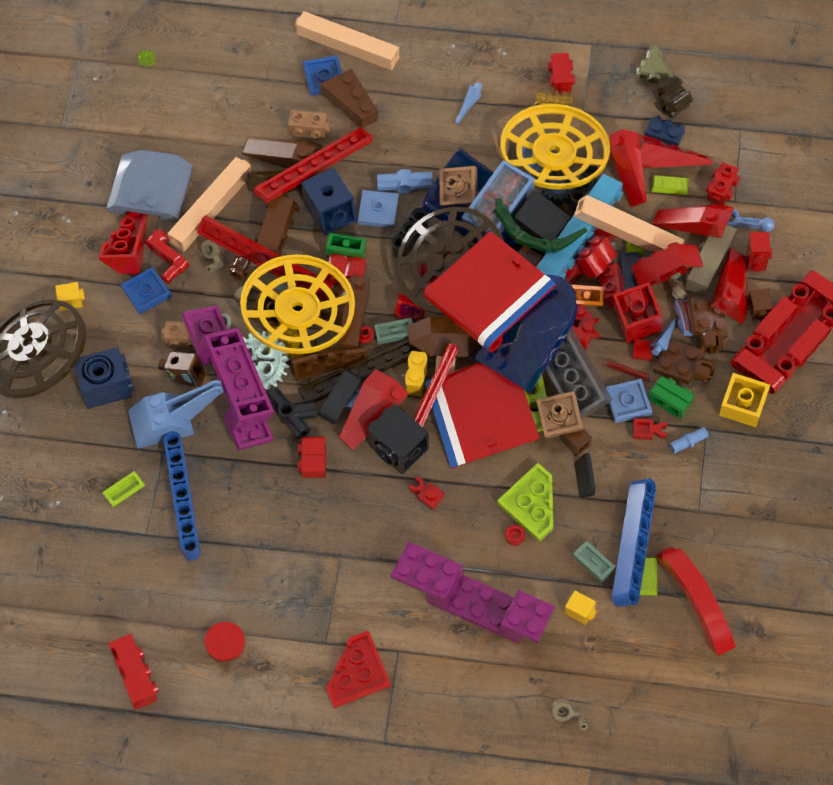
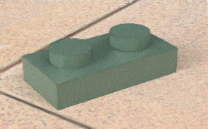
M408 318L374 325L378 345L408 339V326L413 324L412 319Z
M588 541L573 553V557L601 583L616 569V566Z

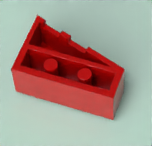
M678 242L668 245V248L653 252L652 256L643 257L638 260V263L632 265L638 286L648 282L650 286H654L669 280L670 276L679 272L681 275L687 273L686 269L697 267L699 269L704 267L697 246L679 244Z
M129 634L109 642V647L134 709L137 710L158 701L156 694L159 693L155 681L150 682L148 676L152 675L148 664H143L142 658L145 656L141 646L136 647L132 635Z

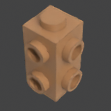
M291 110L288 123L289 135L325 139L326 132L330 130V121H327V113Z
M166 321L165 328H162L161 339L165 341L166 347L195 350L184 322Z

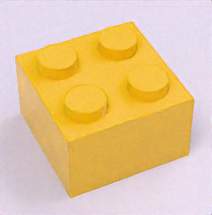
M733 373L721 405L719 416L756 428L770 384Z

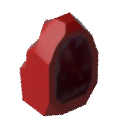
M399 294L394 315L403 319L411 318L412 320H418L425 315V310L415 305L407 295Z

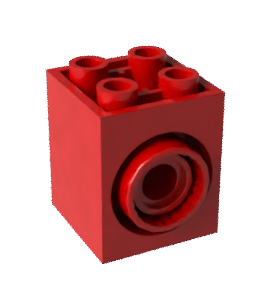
M649 282L613 294V311L626 344L634 342L635 339L640 340L662 332V314Z

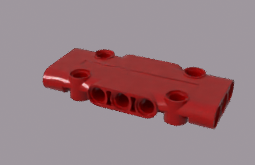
M809 271L799 284L793 286L792 292L787 297L784 296L756 327L753 335L748 337L746 344L730 361L732 367L745 377L770 384L768 393L775 394L783 383L792 377L796 368L802 367L830 334L833 328V318L828 317V315L833 317V283L816 271Z

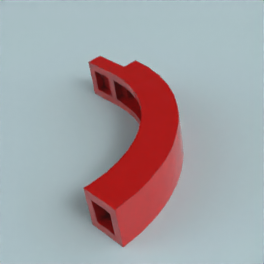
M674 547L666 548L656 554L657 562L673 576L692 605L704 631L709 648L718 656L735 648L736 646L723 612L705 579L690 558L680 548L675 549Z

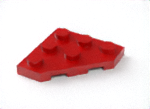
M369 630L349 638L343 655H341L335 672L326 687L334 709L391 687Z

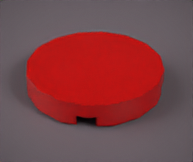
M219 622L213 625L205 636V648L209 656L217 661L228 662V660H234L240 656L245 647L244 633L235 623Z

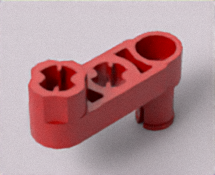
M156 229L144 243L153 253L171 265L161 275L162 280L170 284L178 274H182L189 267V263L166 244L169 238L161 229Z

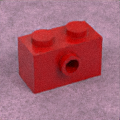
M750 232L746 250L747 271H766L768 260L772 259L769 232Z

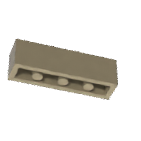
M727 225L721 238L707 236V240L702 241L699 251H701L700 257L704 267L699 269L693 267L692 270L687 271L684 278L687 281L686 289L707 296L727 256L728 250L735 240L736 228Z

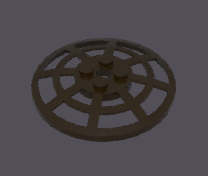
M448 207L434 211L415 223L401 243L396 262L398 280L407 297L419 308L429 313L444 315L435 306L420 301L416 296L423 288L425 289L433 276L440 277L470 250L468 246L470 241L475 237L480 241L483 238L481 233L489 227L497 237L504 241L500 230L493 221L474 209ZM450 212L448 221L435 224L427 230L422 226L429 219ZM457 212L473 214L484 222L474 228L466 222L456 221ZM447 226L446 236L436 240L431 235L435 230ZM455 226L463 227L470 231L463 238L454 236ZM417 230L421 236L414 245L412 255L402 257L408 240ZM426 239L431 244L427 254L417 255L420 245ZM448 254H453V259L450 262H445V257ZM417 262H426L429 268L422 278L417 270ZM411 263L412 273L418 282L412 291L407 288L403 279L401 265Z
M42 300L20 308L0 324V347L3 340L9 341L8 349L0 354V372L6 375L3 387L0 386L1 395L10 398H27L38 395L58 384L74 368L83 352L87 333L83 317L73 306L60 300ZM52 305L47 311L39 310L27 313V311L38 307ZM60 306H63L73 314L75 321L64 323L60 316L54 312ZM42 315L36 323L28 324L29 317ZM51 317L58 325L47 329L43 324ZM20 322L21 328L14 334H9L8 332ZM77 327V339L72 352L62 349L66 340V330ZM60 332L57 345H51L52 334ZM47 352H50L51 355L38 365L37 361L44 357ZM8 356L13 359L9 370L1 364V361ZM57 356L67 359L57 372L43 380L41 371L48 367ZM19 364H30L31 369L16 372ZM32 375L35 378L36 385L23 389H10L13 378H25Z

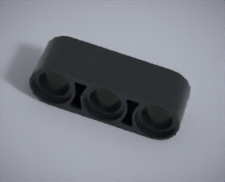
M589 165L580 174L578 179L582 180L589 177L599 168L595 165ZM599 176L589 183L573 189L570 208L574 213L579 200L591 192L598 182Z
M415 208L392 238V254L394 257L397 258L399 248L397 246H401L408 231L419 221L416 219H422L427 215V211L424 208ZM428 221L422 224L425 229L428 226ZM417 230L408 240L402 257H406L421 236Z
M345 369L317 415L334 425L359 385L361 378Z

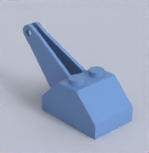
M211 381L182 395L162 392L141 399L128 410L137 448L163 443L165 435L171 431L178 432L181 438L194 435L191 419L223 393L221 381Z

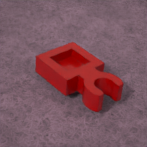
M634 418L633 439L653 440V435L660 439H665L667 432H661L660 429H667V423L660 422L657 425H653L654 419Z
M419 477L415 478V482L419 484L418 487L409 485V490L415 494L419 493L417 499L431 510L445 497L443 491L430 482L425 486L423 480Z

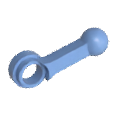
M735 209L731 214L735 219L727 223V225L734 226V228L761 229L764 232H770L774 228V221L771 218L739 217V213Z

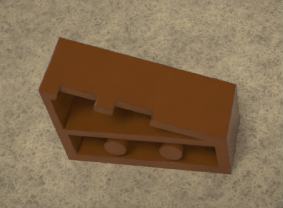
M352 69L320 84V94L333 102L332 104L336 108H340L359 127L364 128L377 122L378 110Z
M281 195L267 203L266 208L268 210L266 216L263 215L261 219V231L255 237L256 243L279 255L288 238L289 226L292 227L294 224L292 217L295 212L298 213L300 210L294 199Z

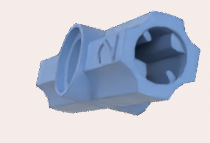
M402 169L395 174H377L378 191L398 190L400 193H410L413 189L433 188L432 172L412 173L411 170Z

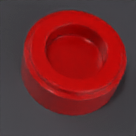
M519 525L509 526L505 532L507 543L512 546L522 544L525 539L524 529Z

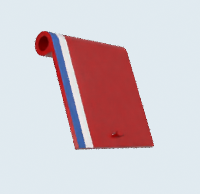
M490 231L432 284H428L425 287L424 298L487 351L494 352L502 343V335L555 288L556 283Z
M512 351L447 373L432 405V409L451 469L540 439L518 372L517 365H520L518 355H513ZM433 378L425 380L426 389H428Z

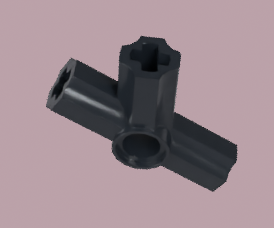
M277 387L267 390L266 393L272 408L279 416L281 423L285 424L297 439L307 436L311 431V427L305 420L317 418L315 401L292 403L286 399ZM286 411L291 412L288 415L283 414Z

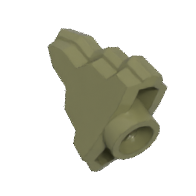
M651 45L647 51L646 59L642 60L641 66L637 68L636 77L639 80L646 81L651 86H656L668 77H672L671 69L667 67V62L662 59V52L657 45Z

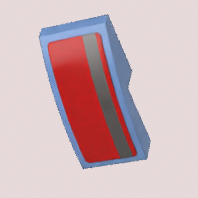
M675 300L674 308L679 316L677 324L683 336H692L687 300Z

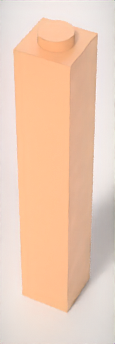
M305 11L295 21L297 35L391 71L399 59L398 46Z
M235 157L167 233L169 242L185 252L200 235L197 231L202 217L206 215L214 219L248 181V172H251V166L246 160Z
M588 195L578 202L574 215L575 218L650 252L664 250L668 248L669 244L674 242L684 243V239Z

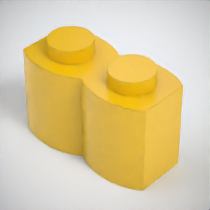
M412 351L408 357L405 384L409 396L421 397L424 393L425 377L428 371L427 355L425 352Z

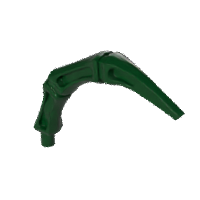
M502 198L495 199L496 208L493 209V212L501 221L509 237L514 239V242L517 244L525 245L547 254H555L571 245L588 231L584 227L561 239L549 240L533 237L526 231L521 230L520 226L513 220L508 207L503 205Z

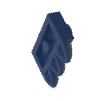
M660 115L650 119L644 135L679 147L685 133V127L683 123L673 126L671 119L662 122Z

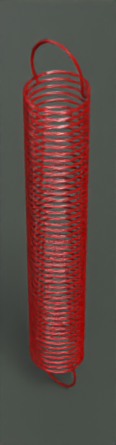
M606 365V367H614L612 368L614 370L641 372L633 368L621 369L629 368L625 365ZM622 372V373H626V374H634V375H631V376L638 377V378H650V377H648V376H639V375H648V374L645 373V372H643V373Z

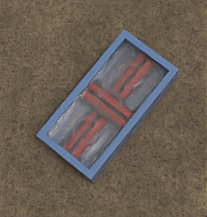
M503 160L469 208L487 216L502 233L505 228L493 212V209L496 208L495 199L502 198L503 205L508 207L513 218L534 189L535 178ZM465 212L462 216V222H466L474 228L484 222L481 218ZM489 227L488 229H486L485 231H483V232L481 233V235L484 237V236H485L486 234H488L490 231H491L492 233H494V232H493V230Z

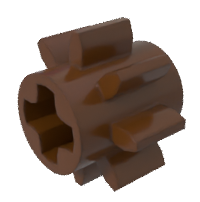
M239 257L236 260L232 259L229 264L230 275L237 280H242L245 277L249 278L252 273L250 261L244 257Z

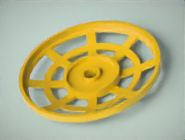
M544 104L522 110L507 122L501 135L500 150L506 162L513 166H523L529 173L539 177L534 181L535 186L561 190L582 186L598 177L608 163L610 142L605 129L591 115L566 105ZM555 113L566 116L563 124L552 122L540 124L537 115ZM530 118L533 127L526 130L520 138L510 133L518 123ZM572 118H577L588 124L595 133L586 137L582 132L570 126ZM544 129H560V132L546 134ZM537 132L539 138L536 139L534 144L526 141L531 134ZM567 132L577 136L580 141L574 143L566 136ZM600 138L604 148L603 159H592L593 150L591 142ZM507 139L517 144L516 154L518 160L508 159L506 154ZM585 146L587 158L576 157L577 149ZM522 147L532 150L533 157L524 159ZM537 163L543 167V170L539 173L528 165ZM573 163L584 164L574 173L568 168ZM589 165L600 166L589 177L582 180L577 178ZM551 170H561L565 176L548 175ZM570 180L572 183L555 184L547 183L545 181Z
M297 254L277 257L259 266L244 284L240 306L245 325L261 343L284 353L308 354L321 351L333 345L347 332L354 317L355 298L347 278L336 267L320 258ZM292 264H307L322 270L317 278L293 274ZM284 265L286 276L275 279L267 286L259 280L260 276L269 270ZM328 273L342 285L346 295L335 298L331 289L323 283ZM295 281H305L312 283L309 289L296 287ZM287 282L288 289L282 293L277 294L273 291L278 285ZM254 285L262 291L258 300V310H247V297L251 287ZM319 288L326 293L329 298L328 301H319L315 295ZM267 296L275 301V310H263ZM348 302L349 313L344 327L334 325L337 317V306ZM301 306L303 309L301 311H295L293 310V307ZM332 308L328 322L319 318L320 310ZM276 317L281 325L275 330L269 325L266 318ZM248 318H260L261 323L271 335L267 339L260 336L254 330ZM313 324L323 328L311 336H308L306 328ZM288 328L299 331L300 337H290L283 335V333ZM328 330L338 333L330 341L311 347L310 341L321 337ZM278 338L288 342H302L303 348H286L276 345L274 342Z

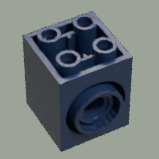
M335 168L301 182L305 205L324 236L358 221L354 198Z
M118 347L79 358L75 368L87 409L132 397L130 390L134 388L124 353L120 354Z

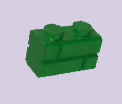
M329 233L326 245L328 259L330 254L365 259L367 252L366 238Z
M661 376L656 385L651 389L648 400L677 418L682 419L692 406L695 396L688 388L679 387L673 379H666Z

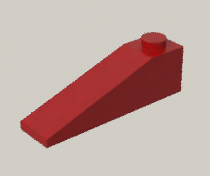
M622 129L610 134V161L619 182L623 183L622 188L630 207L646 203L647 198L638 133Z
M641 134L638 135L643 168H648L649 166L656 168L712 165L713 161L709 156L691 150L683 152L682 148L674 144L665 146L662 140Z
M710 204L659 209L652 225L665 229L721 238L734 208Z
M129 211L119 223L120 227L117 231L111 233L110 240L103 243L98 257L99 261L120 274H139L143 260L148 214Z
M730 248L711 306L743 324L748 311L746 256Z
M375 369L362 383L360 392L353 403L352 410L344 423L339 438L353 451L368 436L367 429L369 424L374 420H378L387 407L390 408L394 403L398 406L409 393L395 379Z

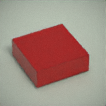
M635 339L632 359L652 361L653 347L650 344L653 341Z

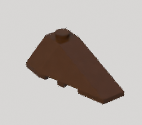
M249 138L242 155L288 169L321 150L323 145L304 139Z
M351 276L347 280L352 287L355 298L354 317L347 332L338 340V345L358 348L370 296V278ZM340 283L333 287L332 292L335 298L346 295ZM348 302L337 306L335 325L344 327L349 313Z
M325 348L308 354L288 353V357L290 358L289 363L295 380L300 381L368 357L367 348Z

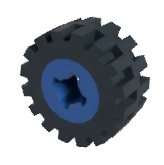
M556 172L553 173V176H563V173H559V175H557ZM570 180L545 181L547 183L555 184L572 183ZM541 188V195L559 208L561 204H570L571 193L574 188L561 190Z

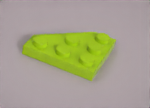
M539 463L497 500V505L538 542L553 530L552 475Z

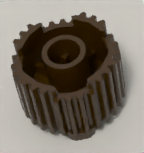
M676 75L668 77L651 90L656 99V108L659 111H665L671 119L690 107V103L693 102L692 94L690 91L686 92V89L681 85L683 81Z

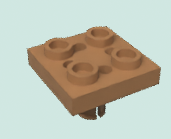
M467 166L440 169V206L472 204L477 197V167Z
M575 391L537 400L545 439L584 430Z

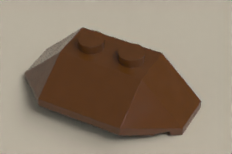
M428 317L408 326L409 345L416 347L421 352H425L429 357H443L450 343L455 344L459 348L455 358H468L479 348L483 347L448 317Z

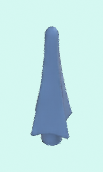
M476 82L474 87L470 85L462 109L455 121L456 124L460 123L468 110L482 96L480 93L482 84Z
M673 318L666 329L650 344L653 347L652 353L657 356L661 351H667L672 331L677 322L676 318Z

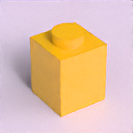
M78 282L55 286L57 300L66 302L74 308L83 307L82 300L85 299L83 288H79ZM63 306L59 307L60 311L68 310Z
M574 591L565 606L564 614L586 625L588 620L592 621L597 613L595 609L596 601Z

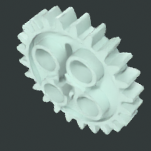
M256 331L260 336H262L265 339H267L271 335V333L268 335V333L265 331H263L262 334ZM249 333V339L244 337L243 339L249 353L253 351L251 358L264 388L269 390L271 385L277 387L276 381H283L280 376L287 375L284 368H289V365L285 364V362L289 361L290 358L285 356L287 353L264 345ZM279 338L274 342L276 345L286 346ZM270 348V353L266 355V351ZM271 367V371L267 374V369Z

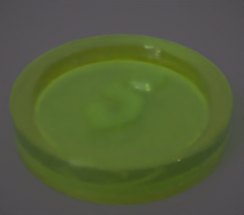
M143 50L138 54V61L143 66H150L156 60L155 54L151 50Z

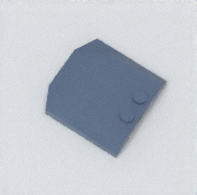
M146 150L123 154L108 201L107 211L119 214H126V211L157 215L160 216L161 220L178 222L193 172V165L174 154Z

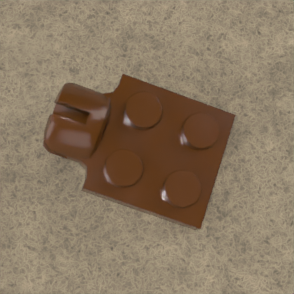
M690 298L687 300V308L692 335L698 336L700 348L704 350L705 354L707 353L706 346L708 354L718 353L720 349H723L722 339L724 340L728 337L725 314L712 307V301Z
M670 339L667 351H662L653 369L657 374L688 385L695 379L707 383L712 379L709 376L713 377L715 362L704 358V350Z

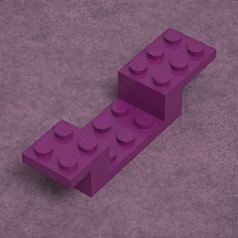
M218 305L184 312L182 319L202 366L213 364L217 376L222 383L223 390L230 404V408L223 417L237 451L272 442L274 438L267 421L273 415L274 410L239 328L227 329Z
M409 541L391 573L392 579L427 594L428 604L519 644L522 637L538 644L555 610L554 605L520 590L517 591L515 597H512L463 575V565Z

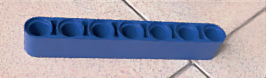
M171 431L165 435L164 445L180 545L184 557L189 561H193L200 556L201 550L184 447L180 434ZM171 442H178L175 445H170ZM174 459H181L179 462H172ZM178 476H183L180 480L175 479ZM182 493L186 494L184 497H178ZM183 511H189L188 514L181 515ZM192 529L191 532L184 533V530ZM190 546L195 547V549L192 551L186 550Z
M651 478L632 481L629 487L612 600L616 607L637 605L639 601L656 494V485Z

